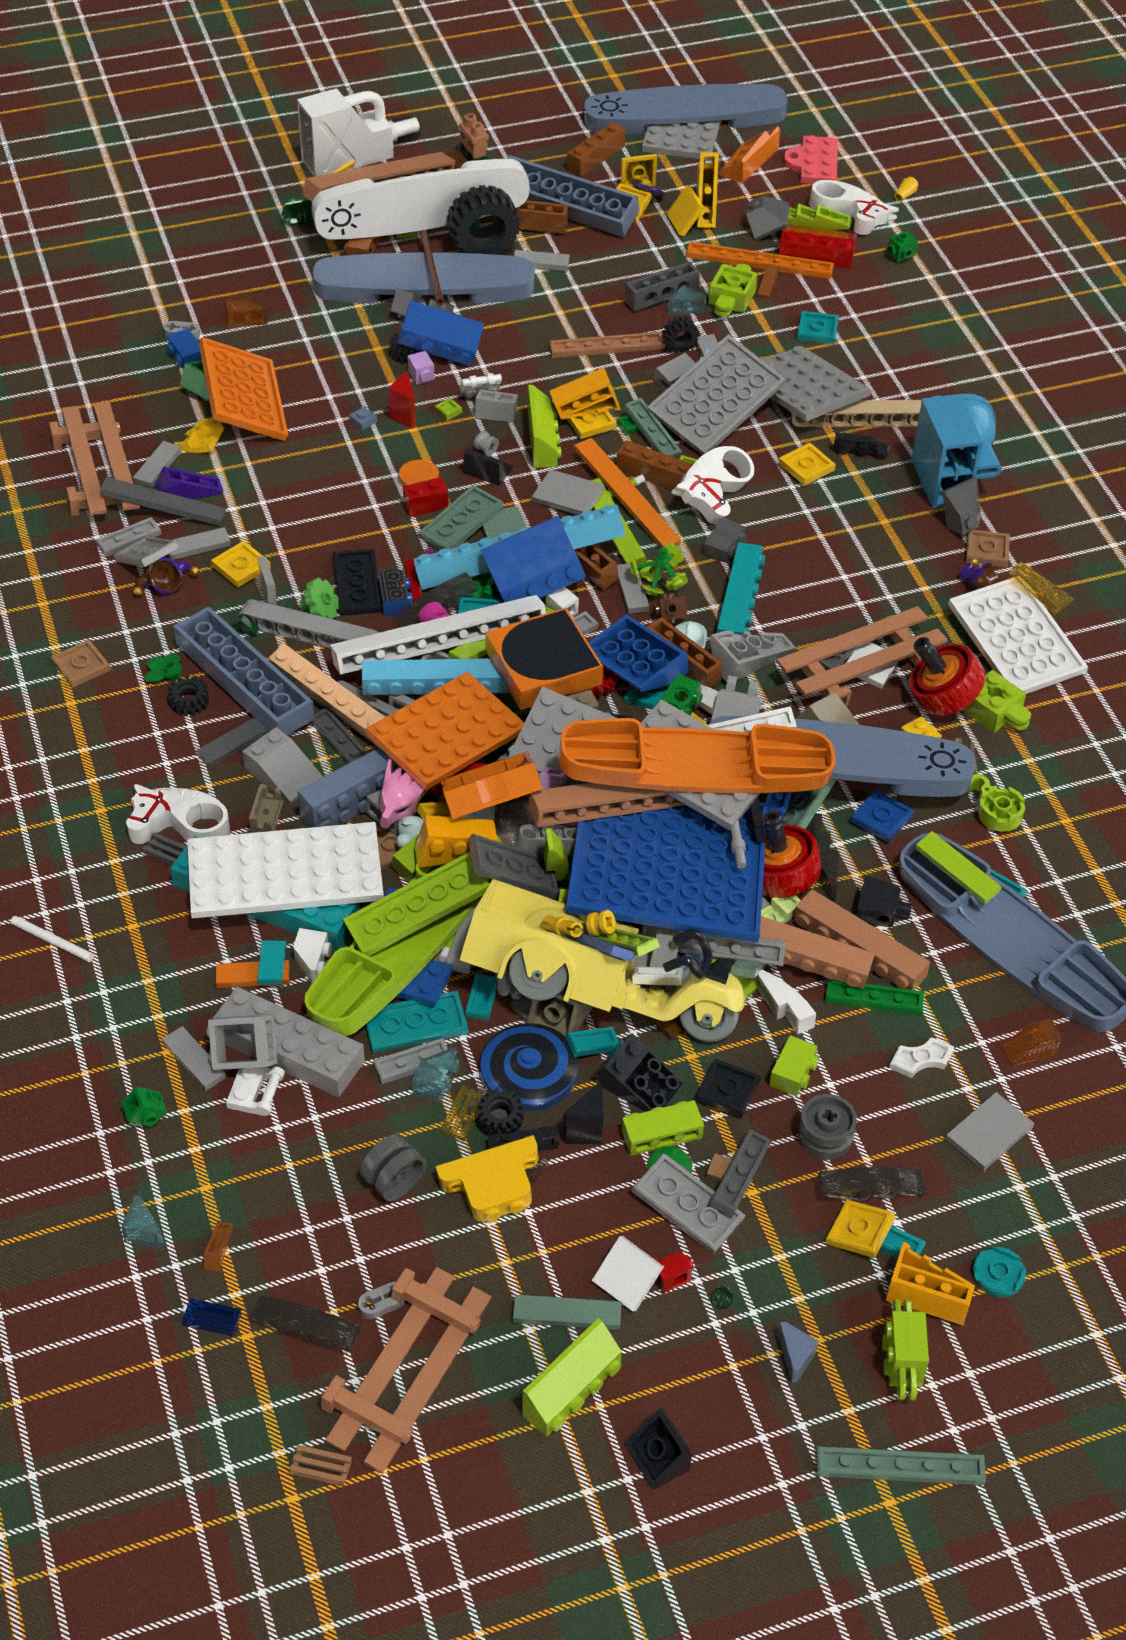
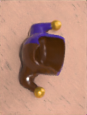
M162 557L149 564L146 573L135 580L133 592L136 596H140L143 588L152 586L160 593H172L181 586L183 573L190 572L192 575H197L199 569L195 566L192 567L184 561L175 562L170 558Z
M971 558L969 563L960 570L959 574L960 578L971 584L974 591L1002 582L995 573L991 562L977 566L978 560L976 558Z

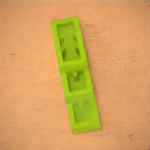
M798 204L796 209L789 207L788 224L829 230H848L850 228V215L820 204L817 205L816 209Z
M548 828L545 831L543 847L546 871H554L556 881L560 880L562 886L570 883L571 876L569 875L568 856L561 839L551 828Z

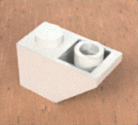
M299 928L293 946L295 962L309 981L313 983L326 965L324 960L325 957L330 956L332 945L328 942L327 932Z

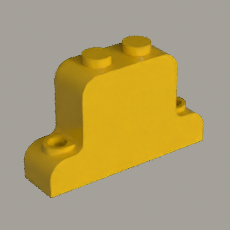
M700 152L697 165L696 195L705 208L697 218V227H716L719 152ZM707 157H710L712 159V162L706 163L705 159ZM704 213L710 215L708 219L703 218Z
M534 1135L436 1166L440 1187L446 1193L464 1192L473 1218L479 1222H492L510 1213H520L532 1203L531 1186L525 1170L534 1167L538 1163L537 1143Z

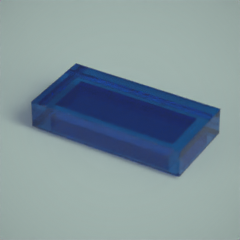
M190 1298L182 1319V1325L234 1337L242 1316V1309Z

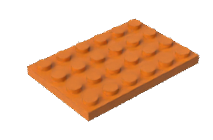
M202 337L199 341L213 419L253 431L254 433L267 435L273 439L285 441L288 437V431L273 361Z
M467 671L367 727L365 734L422 788L427 790L518 737L524 722Z

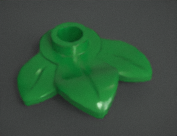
M170 653L165 658L155 656L149 659L147 666L150 671L143 677V680L158 682L164 678L168 681L180 678L183 668L179 655Z

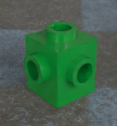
M908 231L889 237L887 252L897 262L916 256L918 240Z
M136 1087L121 1102L128 1122L152 1127L167 1112L160 1092Z

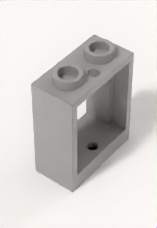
M273 1014L218 1017L208 1020L207 1035L210 1038L211 1050L209 1052V1060L212 1063V1070L257 1068L278 1064ZM254 1023L257 1060L227 1061L223 1025Z

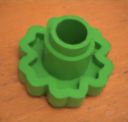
M320 578L306 584L307 590L304 591V597L300 600L302 611L329 619L336 617L339 603L337 595L334 594L333 586L327 580L322 581Z

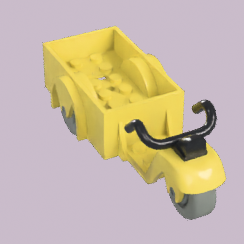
M493 879L474 910L460 960L498 973L497 978L502 979L509 959L514 954L509 966V976L516 990L529 999L542 1001L556 997L562 992L569 978L564 1001L568 1002L569 998L608 1012H610L612 1006L620 1009L626 1008L661 1021H669L679 1015L684 1029L694 1038L706 1042L719 1041L729 1036L737 1025L740 1011L744 1008L745 994L742 984L730 973L734 959L723 958L712 963L713 954L706 935L700 930L690 929L673 936L676 946L688 940L696 939L701 947L703 959L700 966L690 956H679L663 963V968L666 972L681 966H687L691 971L682 980V985H677L668 993L658 986L632 984L633 959L632 961H627L569 939L566 936H559L553 931H546L542 924L549 925V923L543 922V919L551 915L557 918L563 916L571 921L580 922L583 929L577 928V930L589 934L586 926L587 916L567 913L566 903ZM616 921L615 929L638 934V928Z

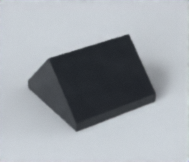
M466 448L464 449V474L500 486L513 469L514 465Z
M600 1083L596 1084L563 1113V1142L565 1144H602L604 1114L603 1090Z
M659 1408L625 1442L626 1447L653 1489L690 1471L692 1452L664 1408Z

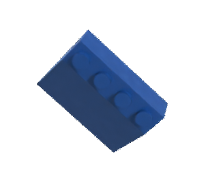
M559 516L480 550L503 603L534 595L541 598L586 577Z
M627 614L588 642L604 668L640 692L670 685L678 673L684 676L689 673L688 655L686 652Z

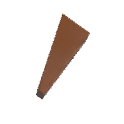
M767 264L757 293L758 297L769 299L778 279L779 266Z
M217 1222L204 1252V1270L220 1272L234 1224Z

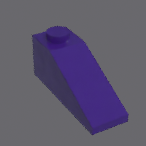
M163 466L154 484L158 491L189 499L223 493L220 479L217 477Z

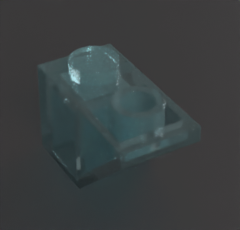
M452 1047L420 1061L412 1080L413 1095L442 1102L444 1094H449L451 1090V1077L453 1073L457 1074L460 1067V1059H457V1048Z

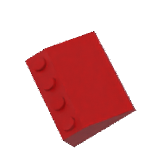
M788 224V227L782 230L779 255L832 262L834 267L851 269L857 233Z

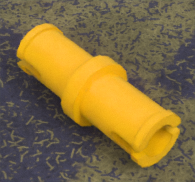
M548 915L543 919V922L549 923V925L542 924L543 928L546 931H553L559 936L569 935L577 938L583 932L577 930V928L583 929L580 922L571 921L567 917L557 918Z

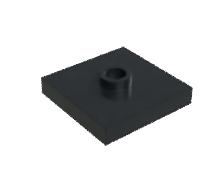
M715 1058L696 1095V1101L743 1118L760 1083L761 1075Z

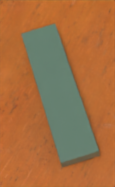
M642 398L624 404V410L655 451L674 458L681 456L682 451L656 416L647 409L648 406Z
M515 1294L513 1323L588 1328L599 1318L607 1329L620 1330V1301Z

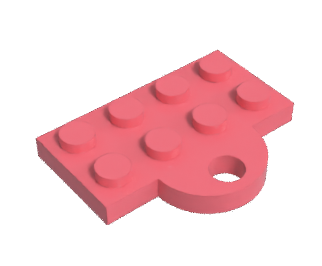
M814 135L803 136V146L789 148L785 152L784 163L789 169L801 172L800 183L814 184L820 180L836 181L838 138L816 137Z

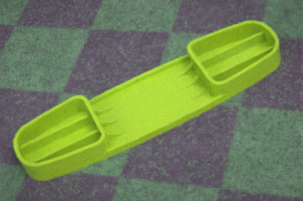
M497 836V842L502 843L499 836ZM416 864V876L408 884L445 864L418 868V864ZM486 878L489 883L492 882V879ZM483 896L370 956L361 953L355 941L350 947L338 949L317 975L305 994V1006L309 1020L344 1036L357 1032L389 1004L423 970L460 928Z

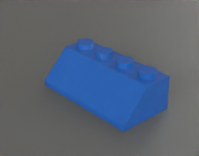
M410 300L400 327L397 343L471 367L477 352L484 323Z

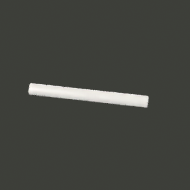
M13 916L10 921L12 925L87 962H91L94 957L93 953L22 918Z

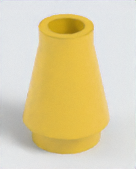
M913 177L904 178L894 194V198L898 202H902L905 198L915 193L918 188L917 180Z

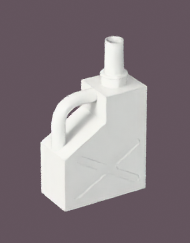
M336 88L297 99L302 162L314 177L330 174L351 160L355 161L353 167L355 169L393 158V141H397L398 137L418 132L420 129L419 122L415 117L395 123L392 121L388 122L385 119L383 99L379 94L372 91L359 92L344 97ZM371 102L374 105V110L358 114L352 106Z

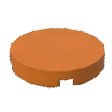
M427 460L409 461L399 471V480L402 486L439 477L437 466Z

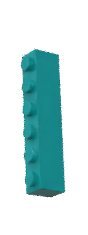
M738 542L717 633L723 631H733L734 634H742L744 631L749 632V627H746V625H751L752 613L750 610L754 611L756 598H753V596H757L759 583L756 582L761 581L762 569L760 567H764L766 555H762L763 546Z

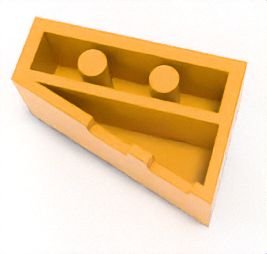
M605 368L550 390L561 419L585 416V413L594 411L597 414L603 413V410L613 408L615 411L621 410Z
M425 815L415 846L418 868L447 864L470 852L468 838L472 834L498 841L494 820L452 819V817Z
M903 1242L886 1301L893 1303L894 1299H900L903 1306L905 1299H911V1306L914 1310L926 1312V1314L964 1325L975 1285L947 1268L945 1270L931 1263L932 1259L930 1257L918 1255L910 1250L909 1244Z

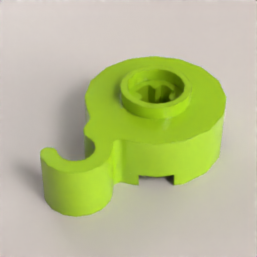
M974 774L972 776L970 788L966 793H971L973 790L980 791L978 816L981 822L988 828L1000 832L1016 829L1022 823L1025 811V799L1021 793L1011 787H1008L1007 790L1003 788L997 789V786H990L989 779L984 775Z

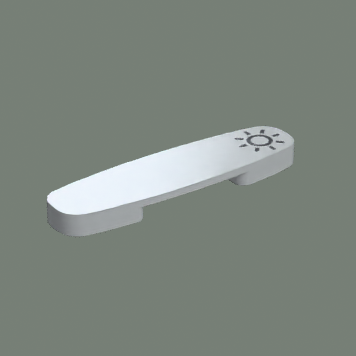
M514 159L468 161L461 166V169L412 175L374 183L371 179H361L323 190L312 201V216L318 233L327 239H354L427 230L447 226L446 217L449 214V207L453 206L452 202L455 198H459L463 191L467 192L471 187L479 188V185H485L486 187L491 185L495 186L496 189L504 190L510 196L515 208L520 207L529 196V180L524 167L519 161Z

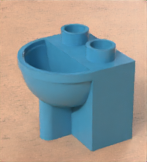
M974 394L937 395L931 398H923L921 401L911 461L932 508L944 507L942 491L972 477L977 479L995 477L1002 471V467L992 448L996 434L995 412L991 404L981 396Z

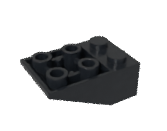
M633 1033L619 1041L593 1074L611 1093L644 1112L651 1111L656 1107H668L686 1084Z

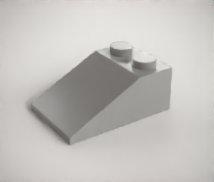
M277 727L243 750L245 770L272 791L278 788L281 792V798L290 805L298 799V790L323 777L295 742Z

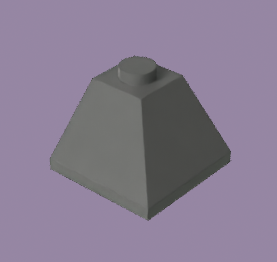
M761 196L747 203L746 215L756 241L788 227L789 203L787 201Z
M972 477L942 491L947 529L963 535L978 528L981 519L977 478Z

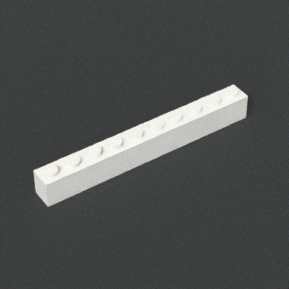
M537 595L331 644L333 664L339 674H345L361 670L362 661L402 660L483 640L487 631L546 614L545 604Z

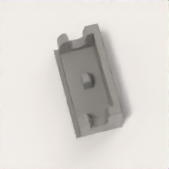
M684 353L657 367L653 382L657 383L663 390H667L669 388L667 385H671L672 382L678 380L696 363Z
M480 389L476 397L475 418L514 423L515 414H517L518 394Z

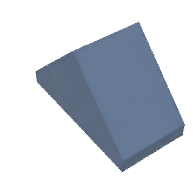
M780 1322L778 1338L791 1384L797 1383L816 1354L818 1340L787 1322Z

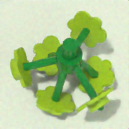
M668 543L665 547L660 548V552L654 561L648 560L646 563L637 565L636 558L632 556L633 562L629 563V570L632 575L636 574L638 580H640L641 576L644 579L646 578L648 582H653L652 586L642 584V588L646 590L645 593L650 596L665 593L663 590L656 588L657 582L661 579V571H667L671 577L666 580L667 584L665 585L669 591L680 589L688 581L686 573H674L671 566L675 567L684 560L683 554L680 553L681 547H675L673 543Z

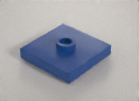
M876 789L855 811L850 821L889 843L912 818L914 810Z

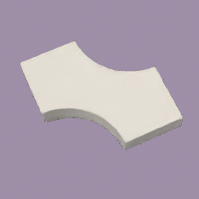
M932 1037L927 1043L918 1047L901 1045L892 1059L889 1069L913 1078L918 1071L924 1068L936 1067L945 1069L953 1053L954 1046Z

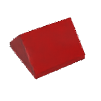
M407 372L402 374L388 387L389 419L415 429V398Z

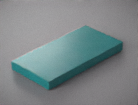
M458 991L441 994L435 1007L417 1003L413 1000L388 1004L365 1024L373 1054L427 1043L441 1038L447 1039L469 1034Z

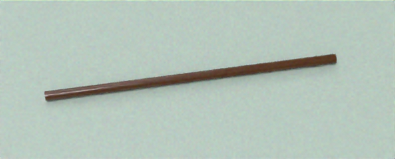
M420 230L437 305H443L444 300L427 230Z

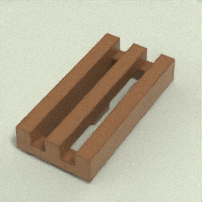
M297 1445L296 1455H294L293 1464L290 1467V1474L344 1487L352 1458L346 1455ZM299 1464L341 1473V1476L299 1467Z

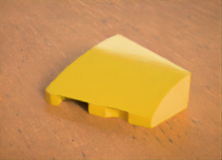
M213 417L202 419L184 434L186 437L184 441L175 442L174 444L181 446L182 452H211L224 428L221 422L213 419Z

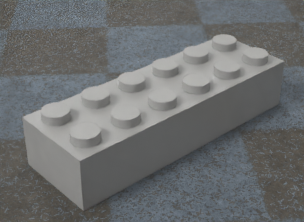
M236 987L212 1019L230 1016L273 1014L278 1064L272 1065V1067H280L285 1073L339 1098L365 1062L363 1044ZM254 1023L223 1025L225 1045L257 1059Z

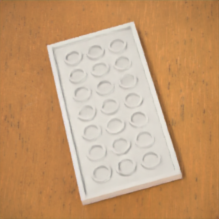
M375 822L187 839L192 918L373 902L384 897Z

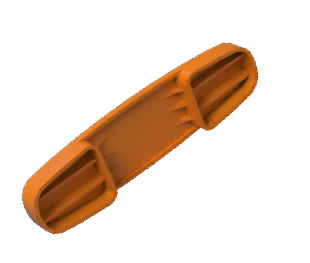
M633 718L574 721L563 729L558 750L561 770L574 780L629 788L701 793H776L817 790L826 786L830 781L836 761L832 742L825 735L817 731L769 724H757L752 728L751 732L695 728H643L642 724Z

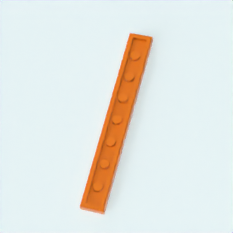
M689 242L686 251V258L731 265L747 264L751 268L765 270L767 264L779 266L778 272L831 279L834 263L697 242Z
M592 438L575 444L574 450L660 548L665 547L668 543H673L675 547L681 545V538Z

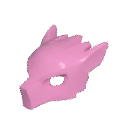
M391 759L387 763L379 803L382 813L380 826L386 829L395 821L401 820L405 816H412L419 801L429 790L422 788L408 773L401 775L402 768H398L391 773Z

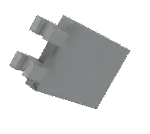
M729 675L726 689L721 688V691L718 690L712 720L721 716H750L759 714L762 701L760 697L756 696L759 682L750 680L747 694L735 692L737 677Z

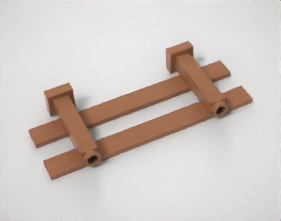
M110 402L94 404L98 422L82 423L78 406L62 408L66 426L59 427L57 421L49 422L54 451L62 450V444L71 443L84 490L76 492L75 486L66 488L71 516H78L79 509L86 508L89 509L90 515L107 513L106 506L122 504L123 511L139 509L140 505L100 495L101 488L87 440L103 438L114 479L133 484L119 436L121 434L120 424L115 422Z
M917 606L808 648L800 649L797 652L778 658L776 662L785 673L801 668L808 678L796 682V687L805 697L819 691L824 697L836 692L845 706L848 707L852 691L847 686L840 688L838 684L905 658H909L916 665L921 658L914 650L913 645L921 637H927L934 647L947 643L948 639L938 628L916 637L909 632L907 627L926 621L928 618ZM886 635H889L896 643L827 671L818 662Z
M438 1267L435 1268L425 1285L414 1281L415 1272L405 1268L392 1288L391 1299L399 1302V1305L402 1304L404 1299L410 1302L412 1306L362 1384L354 1394L345 1389V1380L336 1375L321 1397L322 1410L331 1414L334 1408L343 1412L326 1438V1443L345 1453L362 1424L381 1434L364 1460L365 1465L381 1474L385 1472L401 1444L406 1445L414 1431L412 1426L469 1334H475L481 1324V1319L479 1318L492 1296L475 1287L471 1289L462 1305L444 1297L455 1276ZM433 1315L448 1323L449 1326L392 1415L375 1404L429 1318Z

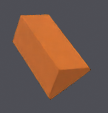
M777 126L768 132L764 131L742 143L718 172L719 175L740 183L747 180L779 149L780 128Z

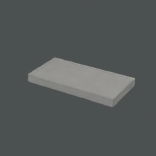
M665 1153L632 1188L634 1194L713 1255L746 1216L736 1209L733 1217L710 1206L709 1204L716 1192Z

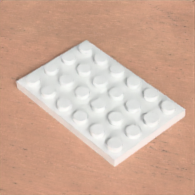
M1022 575L949 599V607L992 669L1026 694L1087 672L1088 666Z

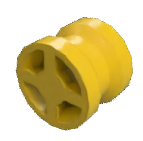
M604 910L600 914L597 912L589 913L586 919V926L589 934L597 937L602 933L606 935L614 933L616 921L610 910Z

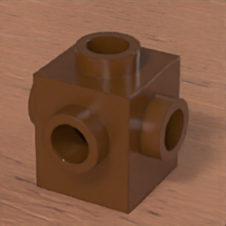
M671 593L662 594V599H656L657 604H654L655 617L658 616V619L662 617L670 624L677 623V619L687 618L685 596L675 597V594Z

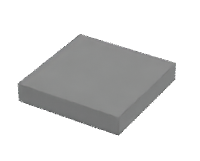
M265 556L258 557L260 586L265 603L277 605L275 583L267 558Z

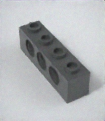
M690 261L626 282L625 302L633 311H637L699 290L700 271Z

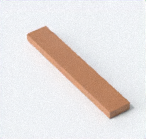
M662 332L551 340L549 341L552 358L661 350L665 349V342L662 338Z

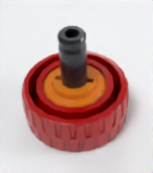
M921 637L915 641L913 648L921 659L911 672L909 687L919 705L927 713L934 716L951 715L969 706L981 693L986 679L985 670L974 653L968 647L961 644H947L935 648L927 637Z
M769 811L763 816L766 841L762 895L770 898L795 896L809 889L819 878L822 865L818 844L815 837L809 831L795 825H783L781 814L777 811Z

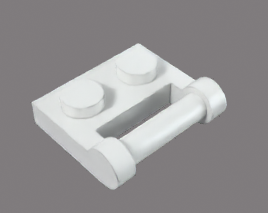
M276 1066L271 1068H239L226 1102L227 1108L268 1116L272 1109L271 1102L278 1083L284 1077V1070ZM268 1079L269 1081L262 1100L258 1103L255 1102L263 1080Z

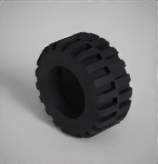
M479 185V188L471 187L469 191H463L459 198L456 197L452 202L453 206L449 207V214L446 217L447 228L456 248L461 253L500 255L503 250L510 248V244L514 243L517 238L516 235L519 234V214L510 196L504 190L496 189L495 186L489 185L486 187L485 185ZM484 215H497L495 221L490 226L481 230L470 229L473 222Z

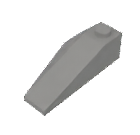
M723 631L710 636L712 655L723 663L722 678L726 682L729 675L737 677V680L742 679L773 663L778 658L792 653L796 649L783 633L762 632L761 635H751L750 632L745 631L742 634H734L733 631Z

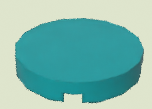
M992 1247L990 1250L980 1252L976 1257L972 1273L975 1283L982 1291L988 1295L1002 1298L1010 1297L1019 1292L1025 1282L1026 1269L1021 1262V1258L1013 1251L1002 1247Z

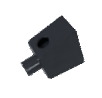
M865 876L856 916L871 926L892 927L895 915L910 918L912 904L899 901L900 887Z

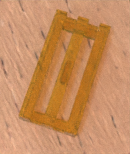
M462 1085L441 1127V1132L465 1141L478 1114V1102H481L480 1098L483 1095L485 1096V1094L477 1093L473 1089L469 1090ZM465 1095H467V1098H466V1100H465V1102H464V1104H463V1106H462V1108H461V1110H460V1112H459V1114H458V1117H457V1119H456V1121H455V1123H454L452 1129L450 1130L451 1124H452V1122H453V1120H454V1118H455V1116H456V1114H457V1112H458V1110H459V1108H460V1106H461V1104H462V1101H463ZM473 1098H475L476 1101L464 1124V1127L461 1133H458L457 1131L467 1113V1110Z

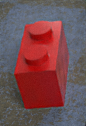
M442 477L403 486V505L410 518L446 509L449 506L448 488Z

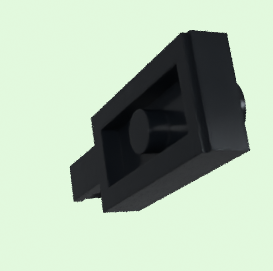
M837 432L835 434L833 452L888 457L890 444L877 441L875 437Z
M545 1126L535 1130H517L513 1133L489 1135L488 1148L492 1149L534 1135L538 1151L558 1149V1126Z

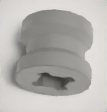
M486 431L480 432L474 441V447L477 450H482L487 456L493 455L499 446V440L495 437H490V434Z

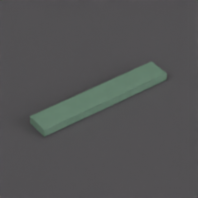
M817 1446L816 1450L817 1477L985 1485L986 1482L984 1455Z

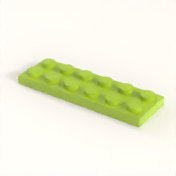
M468 852L343 918V921L361 953L370 956L483 896L490 883L485 877L474 874L471 853Z

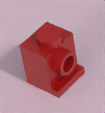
M680 1252L675 1255L669 1254L661 1261H658L657 1257L654 1258V1260L664 1266L655 1280L663 1294L691 1282L694 1266L688 1255Z

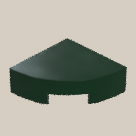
M244 615L231 624V627L237 633L249 634L248 636L256 635L260 630L258 626Z

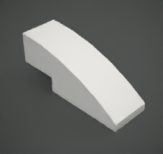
M761 970L754 978V982L758 986V992L775 1018L786 1017L797 1034L814 1028L816 1012L809 1003L787 983Z

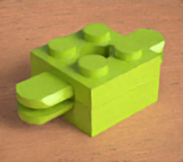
M722 264L710 285L709 304L715 305V313L723 317L729 316L732 310L744 313L756 292L757 273L752 272L751 267L747 264H737L735 267Z
M990 671L985 675V684L979 696L962 711L993 733L1006 723L1017 730L1026 729L1031 718V712L1023 707L1026 693L995 671Z
M894 1299L891 1320L886 1321L885 1334L882 1337V1349L887 1351V1359H884V1375L889 1376V1386H897L898 1400H905L906 1387H908L909 1400L915 1401L917 1387H922L929 1363L926 1312H912L911 1299L904 1300L903 1311H901L900 1299Z

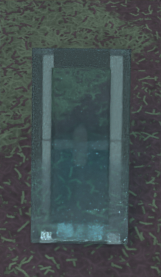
M685 285L680 287L668 299V315L705 312L706 295Z
M139 1194L134 1195L121 1227L124 1241L156 1248L163 1247L162 1232Z

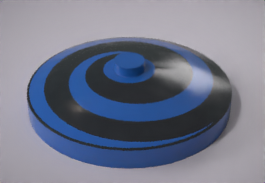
M523 1023L499 1031L486 1043L480 1056V1078L486 1091L490 1090L493 1094L495 1093V1088H499V1092H503V1088H507L508 1094L511 1090L514 1091L515 1097L519 1095L524 1111L543 1110L558 1104L571 1093L578 1078L579 1060L578 1057H574L566 1036L551 1027L541 1024Z

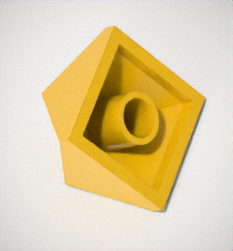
M657 154L622 158L620 184L635 188L631 184L634 181L650 187L656 186Z

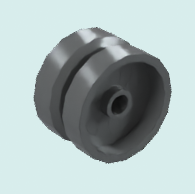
M821 1094L808 1100L802 1109L798 1139L802 1148L809 1155L824 1160H833L845 1155L853 1144L857 1125V1114L854 1107L846 1099L833 1094Z
M392 1134L381 1140L369 1151L362 1162L360 1175L370 1185L375 1186L376 1191L385 1200L394 1201L403 1197L419 1182L427 1166L426 1159L418 1151L411 1149V1145L400 1134Z

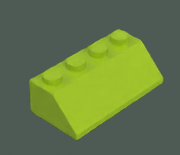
M528 385V421L533 468L557 467L558 459H561V447H557V445H560L559 433H556L558 432V420H554L557 419L556 407L552 406L551 398L535 386Z
M598 1318L523 1390V1417L546 1437L553 1430L557 1432L564 1425L566 1417L572 1412H578L583 1406L585 1399L590 1394H596L602 1387L603 1381L608 1376L613 1377L621 1368L622 1351L602 1320Z

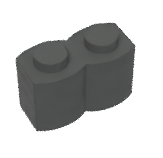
M722 518L714 531L706 539L704 554L724 562L734 558L738 542L744 543L746 540L745 526Z

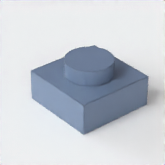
M365 406L349 415L350 422L361 430L377 423V416Z

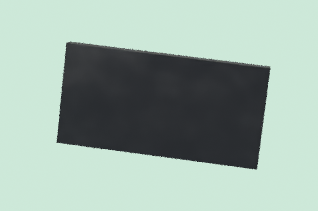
M364 549L333 552L340 616L381 613L382 604L375 550Z

